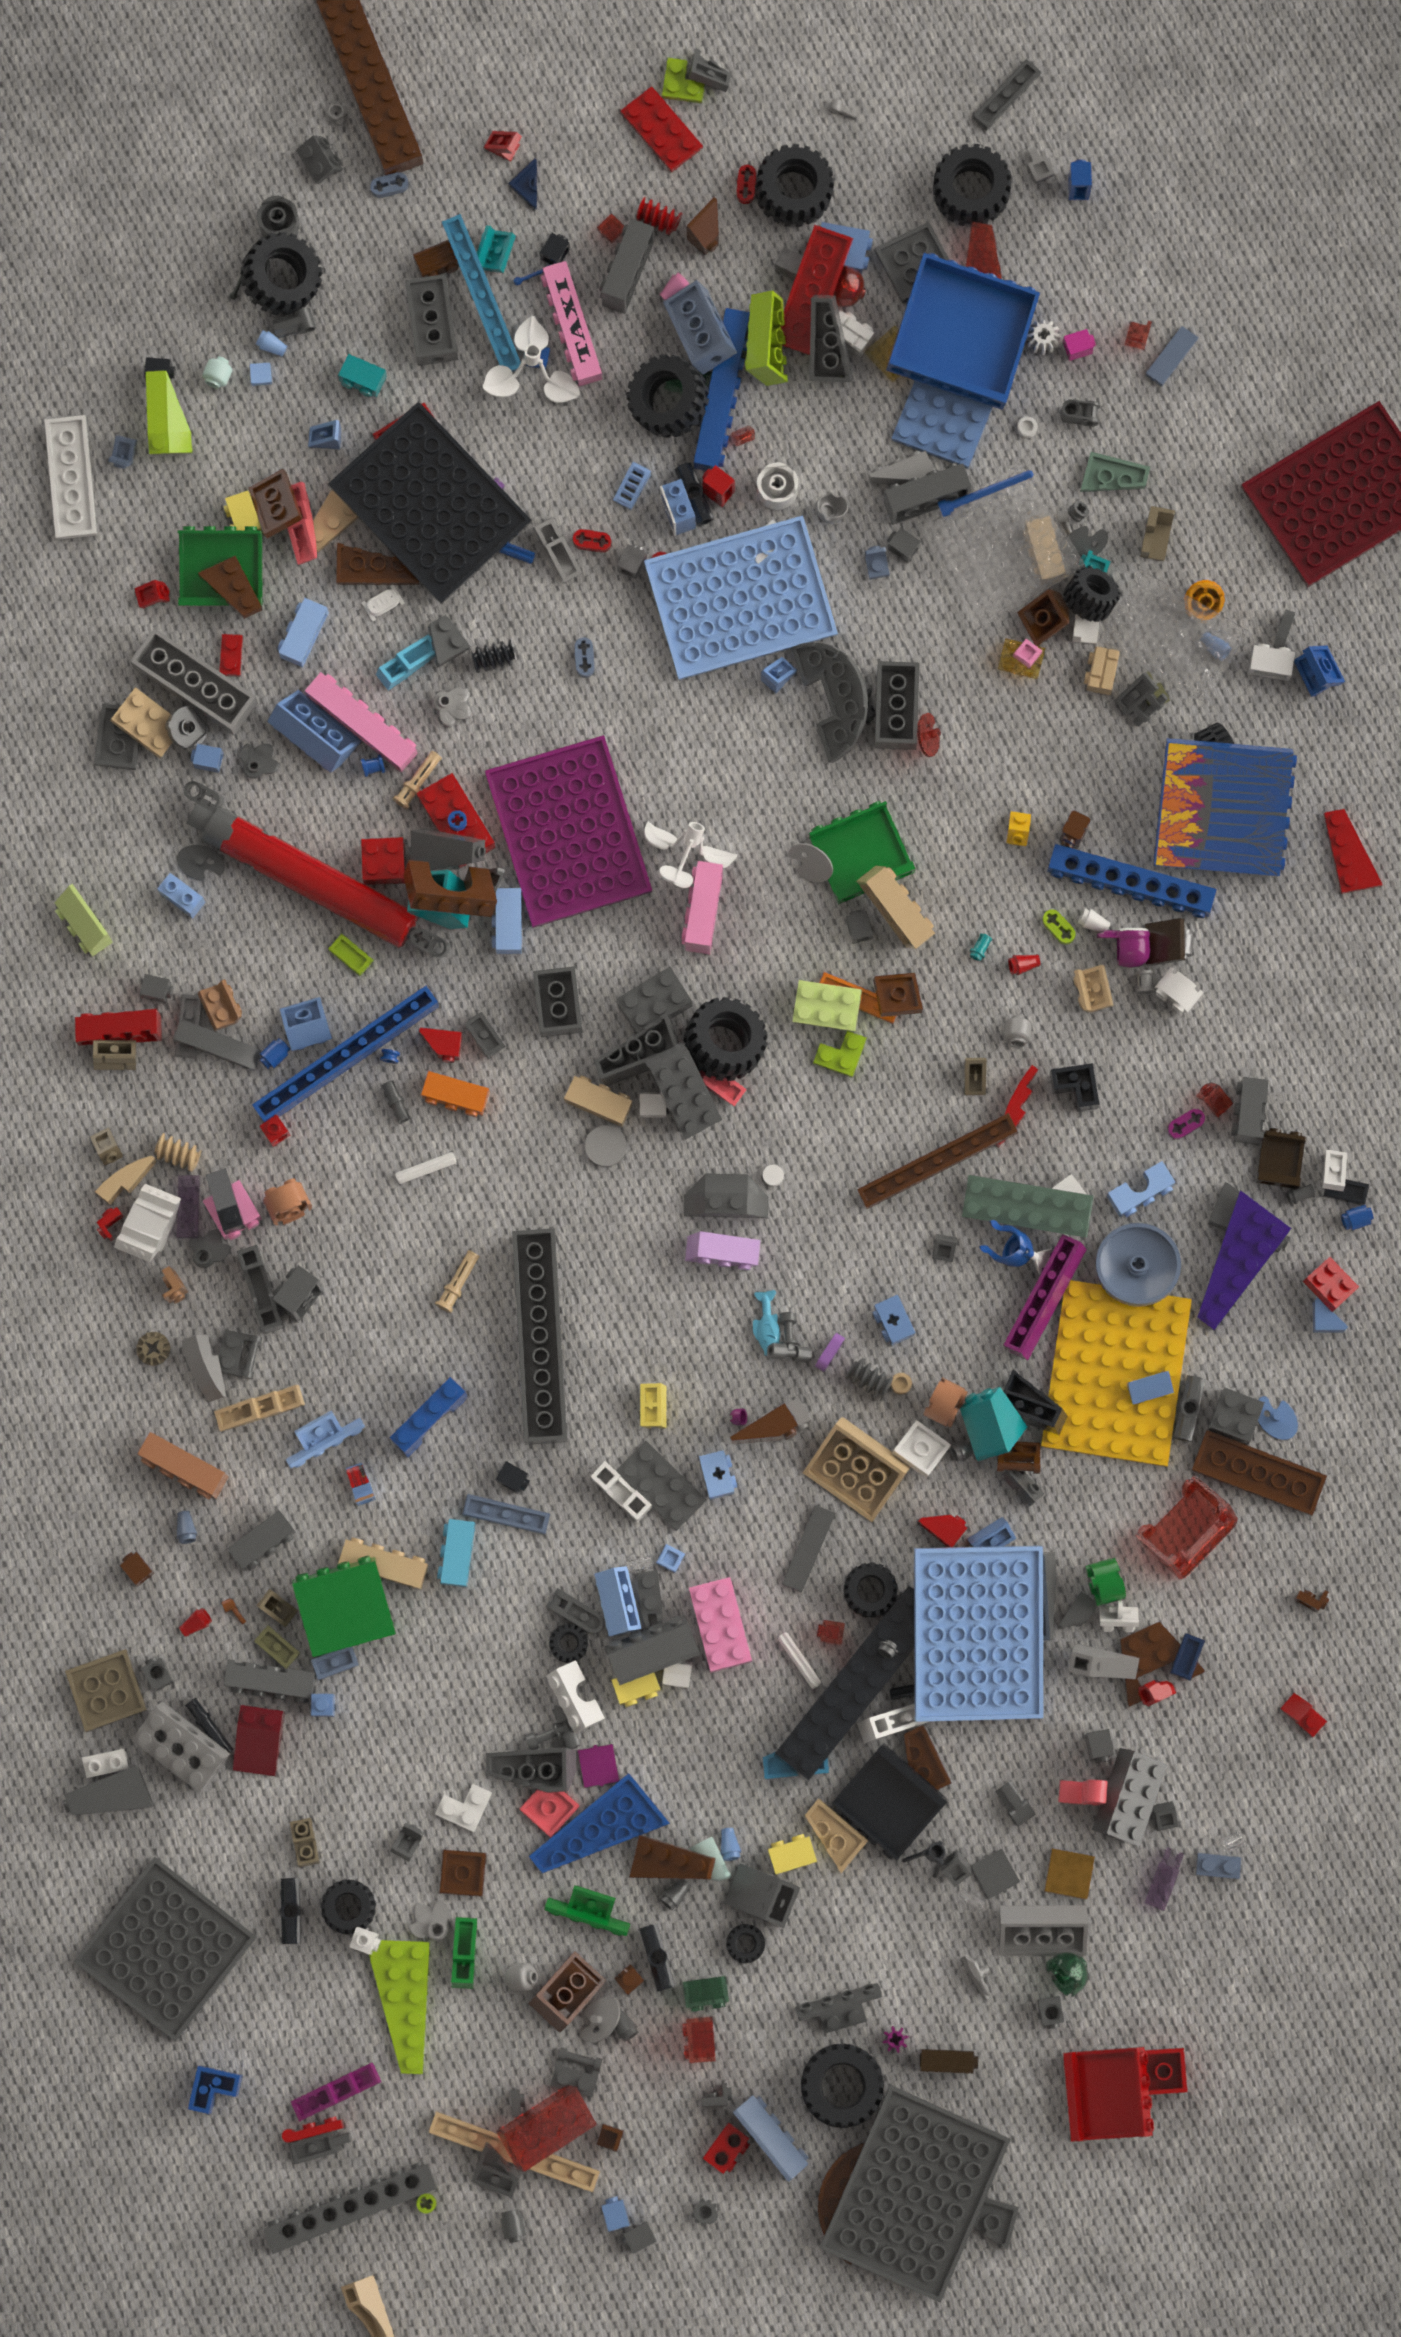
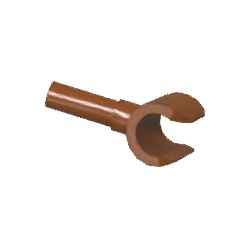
M229 1598L222 1601L225 1612L232 1610L243 1625L246 1620L238 1611L234 1600Z

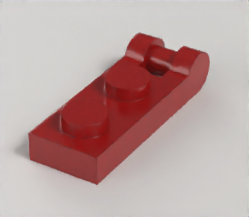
M335 2116L324 2119L325 2124L316 2126L315 2122L302 2125L303 2130L296 2132L293 2129H286L282 2132V2139L285 2142H293L344 2128L343 2120H337Z

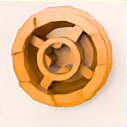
M1201 580L1192 584L1184 597L1187 612L1192 617L1200 620H1209L1222 611L1225 602L1221 586L1210 580Z

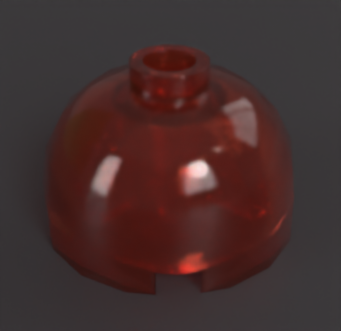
M847 265L843 267L833 295L836 297L837 306L844 308L855 305L860 299L864 298L866 293L862 274Z

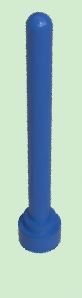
M1028 470L953 501H950V499L946 501L944 499L937 503L944 518L951 515L955 508L1028 480L1034 474L1031 470Z

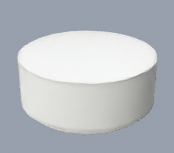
M1032 417L1021 418L1017 423L1018 434L1023 438L1033 437L1037 432V422Z
M769 1165L764 1169L763 1180L768 1186H778L783 1181L784 1173L778 1165Z

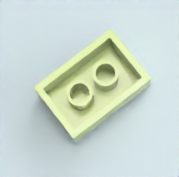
M799 980L792 1022L856 1032L862 990Z

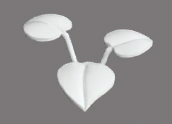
M530 316L520 325L514 337L517 349L524 351V359L521 360L516 372L512 374L511 369L506 366H495L487 373L482 387L485 392L495 397L504 398L512 396L519 389V382L515 378L519 375L524 364L529 366L539 364L545 380L548 381L544 385V393L549 400L555 403H564L576 399L580 395L577 383L573 381L569 374L563 371H555L552 373L551 378L548 377L540 356L541 351L548 345L549 337L546 330L538 323L534 316Z
M649 821L644 830L647 842L654 847L664 850L669 847L675 848L684 838L687 848L679 868L662 866L659 870V875L664 880L681 888L690 887L693 883L692 875L682 871L691 847L694 848L696 845H699V854L703 856L705 862L723 864V868L730 866L738 854L703 846L704 837L702 835L705 828L697 822H690L687 830L684 829L678 839L671 833L653 826Z

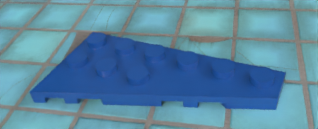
M628 1773L529 1857L538 1869L545 1873L670 1823Z

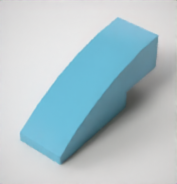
M429 634L396 654L395 658L378 668L376 676L388 691L436 656L435 651L432 649V638Z

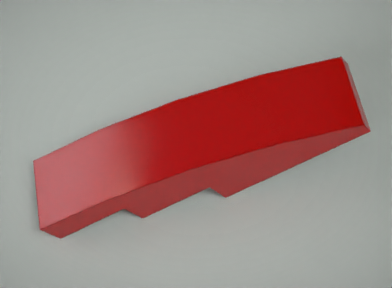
M1031 1065L1019 1082L1005 1111V1114L1009 1113L1015 1127L1024 1118L1026 1112L1021 1107L1032 1094V1090L1027 1086L1038 1073V1069ZM1004 1141L996 1144V1147L1000 1148Z

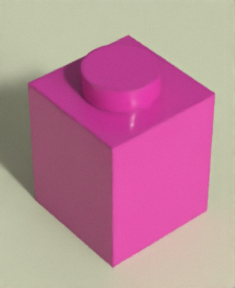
M1088 329L1066 335L1063 338V345L1069 361L1093 354L1096 343L1093 335H1089Z

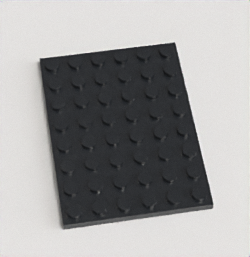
M419 401L328 483L331 490L440 604H443L532 522L528 515Z

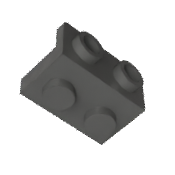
M313 135L296 149L316 184L322 183L333 172H341L343 170L339 158L333 154L330 149V143L325 137Z

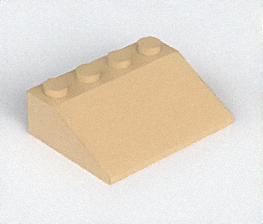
M841 1417L815 1453L803 1474L873 1522L911 1467L894 1456L889 1449L844 1417Z

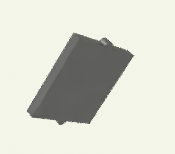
M1003 1849L989 1856L985 1855L984 1859L971 1865L988 1899L1001 1892L1006 1893L1007 1889L1020 1883Z

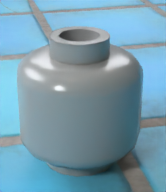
M1014 1015L1004 1024L1005 1041L1014 1048L1024 1047L1031 1040V1022L1022 1015Z
M529 1963L512 1964L505 1973V1983L513 1992L531 1991L538 1980L535 1968Z

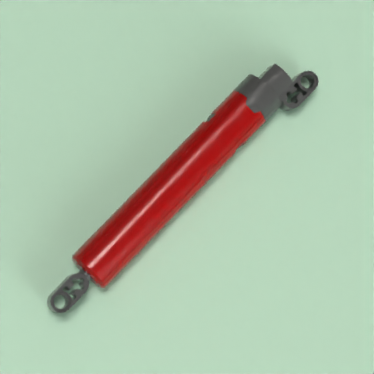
M190 781L184 786V795L197 803L188 818L187 824L204 833L202 838L204 843L244 865L254 867L255 871L397 948L404 946L406 941L410 939L413 945L433 956L441 958L448 955L450 951L449 943L428 930L415 928L418 916L408 913L407 907L274 835L270 836L268 832L226 810L223 808L224 798L222 795L207 786L195 781ZM198 786L199 793L193 797L190 793L191 788ZM205 795L214 798L217 801L216 804H211L210 801L204 799ZM423 934V937L431 940L429 944L423 941L419 942L417 935ZM442 942L444 950L442 953L437 954L434 947L436 943Z

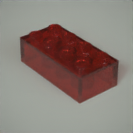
M568 2084L496 2132L516 2169L525 2172L596 2126L597 2123L577 2087Z

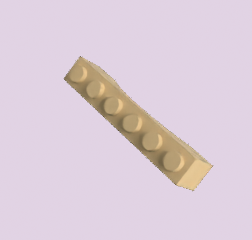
M373 2275L341 2287L348 2309L356 2314L364 2323L371 2337H394Z

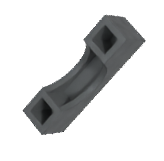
M254 1245L238 1250L237 1255L252 1296L262 1333L268 1334L283 1329L284 1326L278 1307L273 1300V1291L259 1247Z

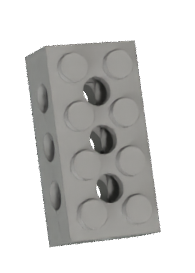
M164 1702L154 1707L132 1738L134 1743L198 1792H201L209 1785L230 1755L228 1751ZM162 1731L166 1733V1737L162 1735ZM178 1744L183 1746V1750L179 1748ZM195 1756L199 1758L200 1763L196 1761Z

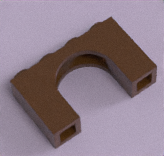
M408 860L403 878L411 909L492 917L497 899L489 869L469 867L463 882L465 891L456 892L447 890L434 881L429 862Z

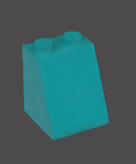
M450 870L431 871L434 881L441 887L456 892L465 891L464 881ZM408 900L407 912L448 929L468 928L470 915L411 909Z
M1000 1387L994 1389L987 1388L978 1394L971 1393L964 1399L965 1403L960 1408L977 1461L1009 1452L1028 1427Z

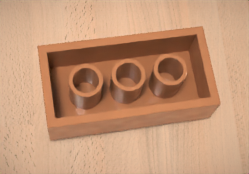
M152 1432L148 1434L138 1452V1455L142 1458L140 1461L144 1465L155 1469L157 1466L160 1468L159 1472L172 1480L174 1476L177 1477V1482L190 1490L192 1487L197 1488L196 1492L208 1500L211 1497L217 1499L229 1478L225 1472Z

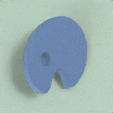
M1266 1396L1261 1397L1259 1400L1265 1402L1258 1419L1262 1429L1277 1439L1287 1440L1292 1438L1298 1429L1297 1417L1293 1409L1285 1401H1281L1279 1407L1273 1409L1269 1399ZM1265 1410L1270 1412V1417H1265Z

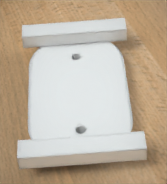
M394 585L390 586L391 589H387L369 599L367 603L365 601L361 602L372 622L376 620L374 616L386 613L399 603L401 605L405 604Z

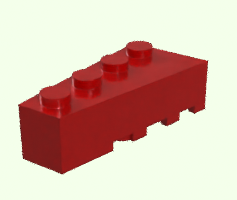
M156 1008L118 1013L104 1012L99 1015L83 1013L80 1014V1017H75L76 1043L78 1046L93 1045V1040L136 1041V1043L162 1041L161 1015Z

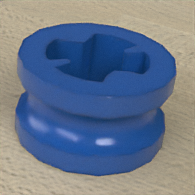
M457 810L450 813L448 816L449 827L454 831L463 830L467 825L466 815ZM456 816H459L460 819L463 818V821L458 826L455 825V822L452 824Z
M391 1049L381 1050V1053H383V1056L380 1057L381 1061L398 1064L399 1060H397V1057L400 1056V1052Z

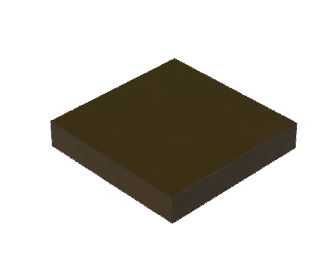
M1177 918L1145 924V928L1150 932V957L1146 965L1153 966L1185 960L1184 919Z

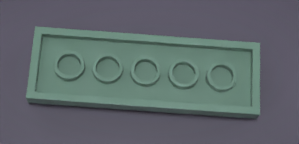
M968 1175L962 1217L985 1221L995 1220L1003 1224L1087 1238L1094 1195Z

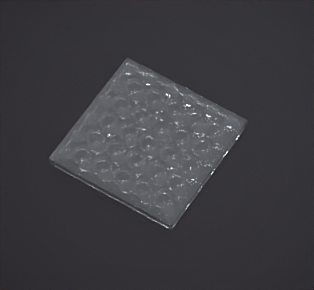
M1022 461L1021 463L1017 464L1016 466L1012 467L1011 469L1007 470L1006 472L1002 473L1001 475L997 476L996 478L992 479L991 481L987 482L986 484L982 485L981 487L977 488L971 493L988 487L990 485H993L995 483H998L1000 481H1003L1005 479H1008L1010 477H1013L1015 475H1018L1020 473H1023L1025 471H1028L1029 469L1027 468L1024 461ZM1033 477L955 508L951 515L944 518L941 511L917 525L978 630L1075 573L1078 569L1085 567L1083 560Z

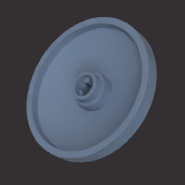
M1131 1223L1113 1230L1102 1241L1096 1257V1274L1102 1288L1113 1299L1130 1306H1148L1163 1300L1175 1288L1181 1271L1180 1253L1172 1238L1163 1230L1144 1223Z

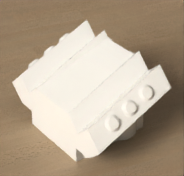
M145 1184L141 1188L139 1196L123 1224L114 1248L151 1262L158 1251L162 1252L177 1221V1211L181 1198Z

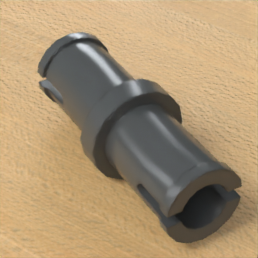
M394 1080L384 1083L382 1088L389 1100V1108L393 1109L398 1124L410 1120L411 1117L403 1103V1096L399 1095Z

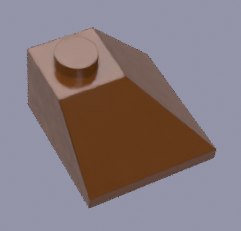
M715 197L687 225V240L704 255L709 251L713 252L719 245L718 207Z
M1051 589L1045 591L1017 612L1034 645L1037 647L1070 623L1069 608L1061 593Z

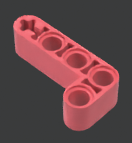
M1060 1780L1058 1802L1081 1805L1090 1804L1093 1806L1103 1805L1106 1803L1108 1781L1086 1780L1077 1782Z

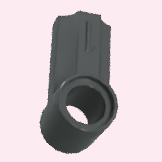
M302 308L294 311L292 315L272 320L277 338L295 333L304 334L316 329L310 308Z
M1011 1780L995 1791L1008 1809L1007 1812L1017 1827L1036 1815L1026 1799L1022 1798Z

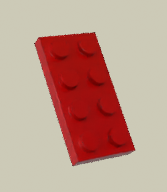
M652 86L620 110L622 116L671 173L703 149L700 141Z

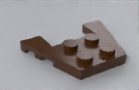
M1160 1622L1120 1639L1121 1654L1139 1658L1136 1679L1125 1678L1127 1704L1129 1707L1142 1701L1139 1696L1138 1687L1141 1685L1138 1678L1174 1662L1180 1643ZM1198 1662L1192 1678L1205 1672Z

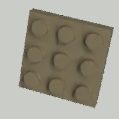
M127 1649L65 1671L85 1732L147 1711Z

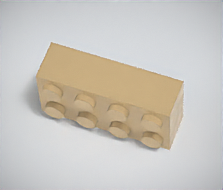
M873 867L858 879L857 883L904 946L913 949L918 948L935 934L932 930L933 924L927 917L923 918L920 914V906L915 901L909 899L907 896L909 894L908 890L902 884L899 885L895 880L897 876L890 867Z

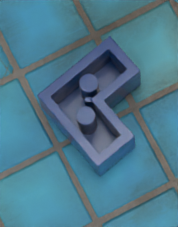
M201 2065L198 2066L188 2109L212 2114L216 2093L238 2097L243 2075Z

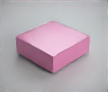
M1025 639L1015 651L1013 657L1030 669L1042 654V650Z

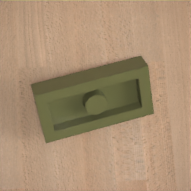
M269 1625L254 1640L256 1644L286 1669L301 1654Z

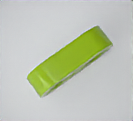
M1051 909L1046 911L1042 919L1045 928L1061 944H1071L1075 939V929L1057 910ZM1048 915H1050L1051 917L1055 915L1057 917L1055 921L1058 924V926H1056L1053 922H1051L1050 924L1047 922ZM1060 928H1062L1065 932H1071L1070 939H1068L1067 937L1063 939L1061 937L1063 933L1060 930Z

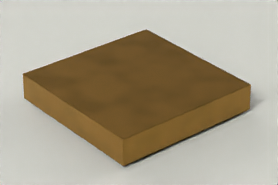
M1052 1848L1044 1891L1087 1900L1095 1856Z

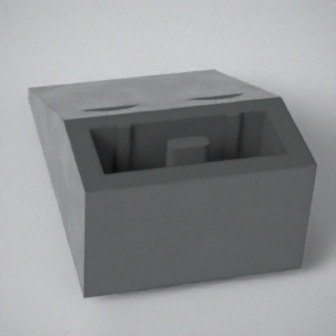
M740 1863L724 1904L785 1928L800 1887Z

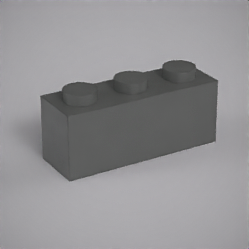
M278 1510L230 1546L228 1550L244 1571L246 1569L251 1571L260 1564L258 1560L266 1556L268 1558L277 1551L276 1547L278 1545L289 1543L294 1538L293 1534L296 1531L281 1511Z

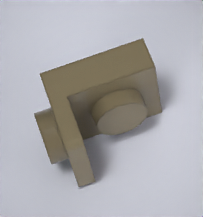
M109 1127L90 1136L97 1154L104 1165L113 1163L123 1157Z

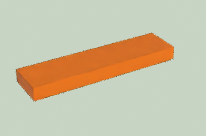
M826 972L823 973L819 983L861 989L862 995L859 1010L889 1023H894L896 1016L881 1017L876 993Z

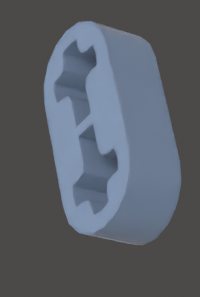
M400 172L375 178L370 184L371 193L377 198L403 193L408 189V178L404 173ZM397 179H400L401 182H403L401 187H398V185L395 184L397 183ZM377 184H381L383 187L381 192L376 189Z
M582 637L575 642V663L577 674L587 678L593 675L595 670L594 651L591 640ZM582 643H586V646L590 647L586 649V655H582V649H578V647L582 646ZM583 660H587V666L591 667L588 668V672H583V669H579V667H583Z

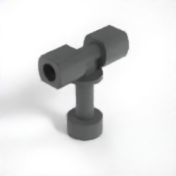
M783 1312L780 1314V1324L784 1325L785 1341H782L781 1344H770L767 1348L768 1358L782 1360L785 1357H792L793 1361L803 1363L811 1360V1348L798 1346V1342L793 1340V1325L797 1323L796 1313Z
M560 1706L552 1709L557 1721L553 1724V1729L536 1736L533 1732L525 1735L531 1750L538 1749L539 1743L558 1736L559 1740L564 1738L567 1748L574 1749L580 1746L576 1733L572 1731L568 1719Z

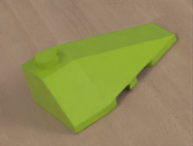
M167 371L146 372L149 454L192 453L191 430Z

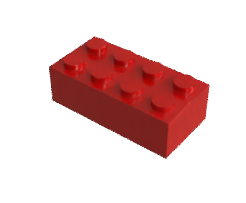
M453 772L416 793L419 802L437 831L485 840L486 853L496 848L494 840ZM456 810L463 812L467 818V825L461 831L452 830L448 823V816ZM456 816L452 824L455 822L456 826L460 825L463 818L460 819L459 816ZM467 864L458 865V867H459V868H462V867H464V866L467 865Z

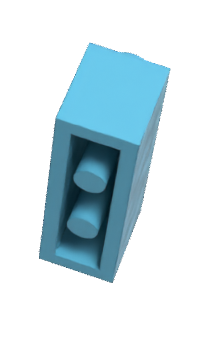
M449 1519V1523L444 1524L443 1536L447 1538L446 1545L441 1546L440 1558H444L443 1566L438 1568L437 1579H441V1584L467 1587L475 1522Z

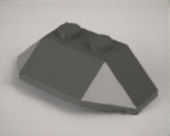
M705 1173L684 1195V1216L768 1218L769 1197L748 1174Z

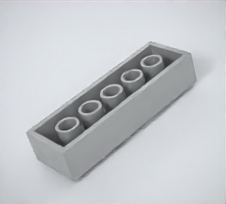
M155 628L130 660L135 670L190 707L199 709L206 718L233 736L258 704L255 695Z

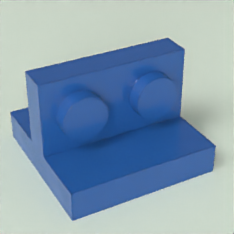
M1309 646L1302 650L1303 655L1294 659V663L1311 697L1317 696L1331 686H1339L1345 683L1328 646Z

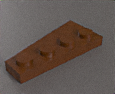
M337 543V585H420V582L396 557H389L382 553H373L361 548H353Z
M639 1835L629 1878L711 1879L716 1858Z

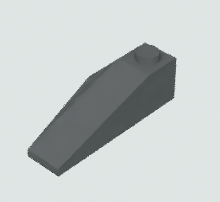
M570 1748L486 1753V1775L547 1793L569 1791L576 1773V1750Z

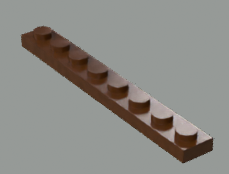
M1009 1113L857 1190L866 1208L869 1209L1018 1134V1131Z

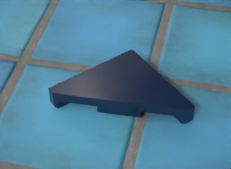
M536 158L508 183V186L534 210L537 209Z

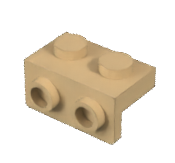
M1104 965L1074 971V984L1079 990L1080 995L1078 1002L1084 1011L1094 1012L1114 1006Z

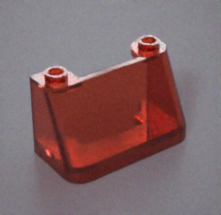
M1195 1475L1183 1483V1498L1156 1526L1152 1524L1141 1526L1135 1535L1138 1541L1178 1579L1186 1578L1229 1534L1238 1521V1517L1231 1505Z

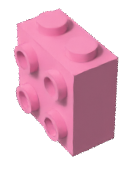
M238 1180L231 1185L245 1227L250 1230L258 1226L262 1218L242 1183ZM212 1196L203 1200L204 1205L225 1240H233L241 1235L240 1232L242 1230L226 1235L222 1229Z

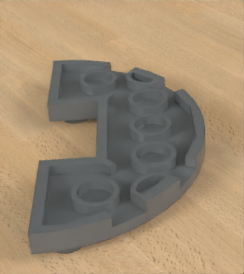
M809 642L791 647L803 685L809 686L821 680L833 715L816 725L829 763H834L852 749L864 728L868 709L865 681L855 662L842 650L824 643Z

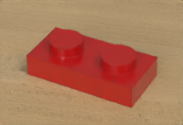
M222 634L219 672L225 676L241 677L243 635Z

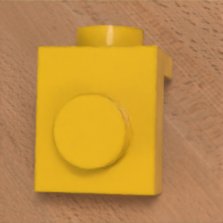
M1010 812L1007 844L1027 846L1031 814Z

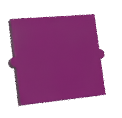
M613 1744L599 1747L594 1745L593 1748L578 1750L584 1788L597 1785L603 1787L604 1784L619 1782Z

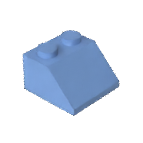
M320 997L280 1009L285 1032L292 1051L301 1050L307 1046L317 1043L321 1044L332 1039Z

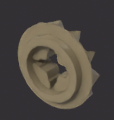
M156 1331L146 1333L139 1338L136 1345L137 1355L147 1365L156 1366L162 1364L170 1354V1343L161 1333ZM146 1343L151 1345L157 1343V1349L160 1354L155 1352L149 1354L150 1349Z

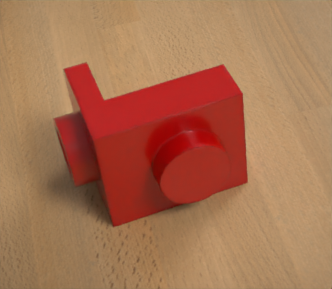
M117 1207L106 1210L102 1214L103 1217L96 1222L99 1225L97 1231L103 1239L108 1237L110 1241L114 1240L107 1229L124 1217Z

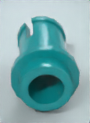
M980 933L974 948L970 949L971 953L969 956L977 961L984 959V954L992 938L984 933Z

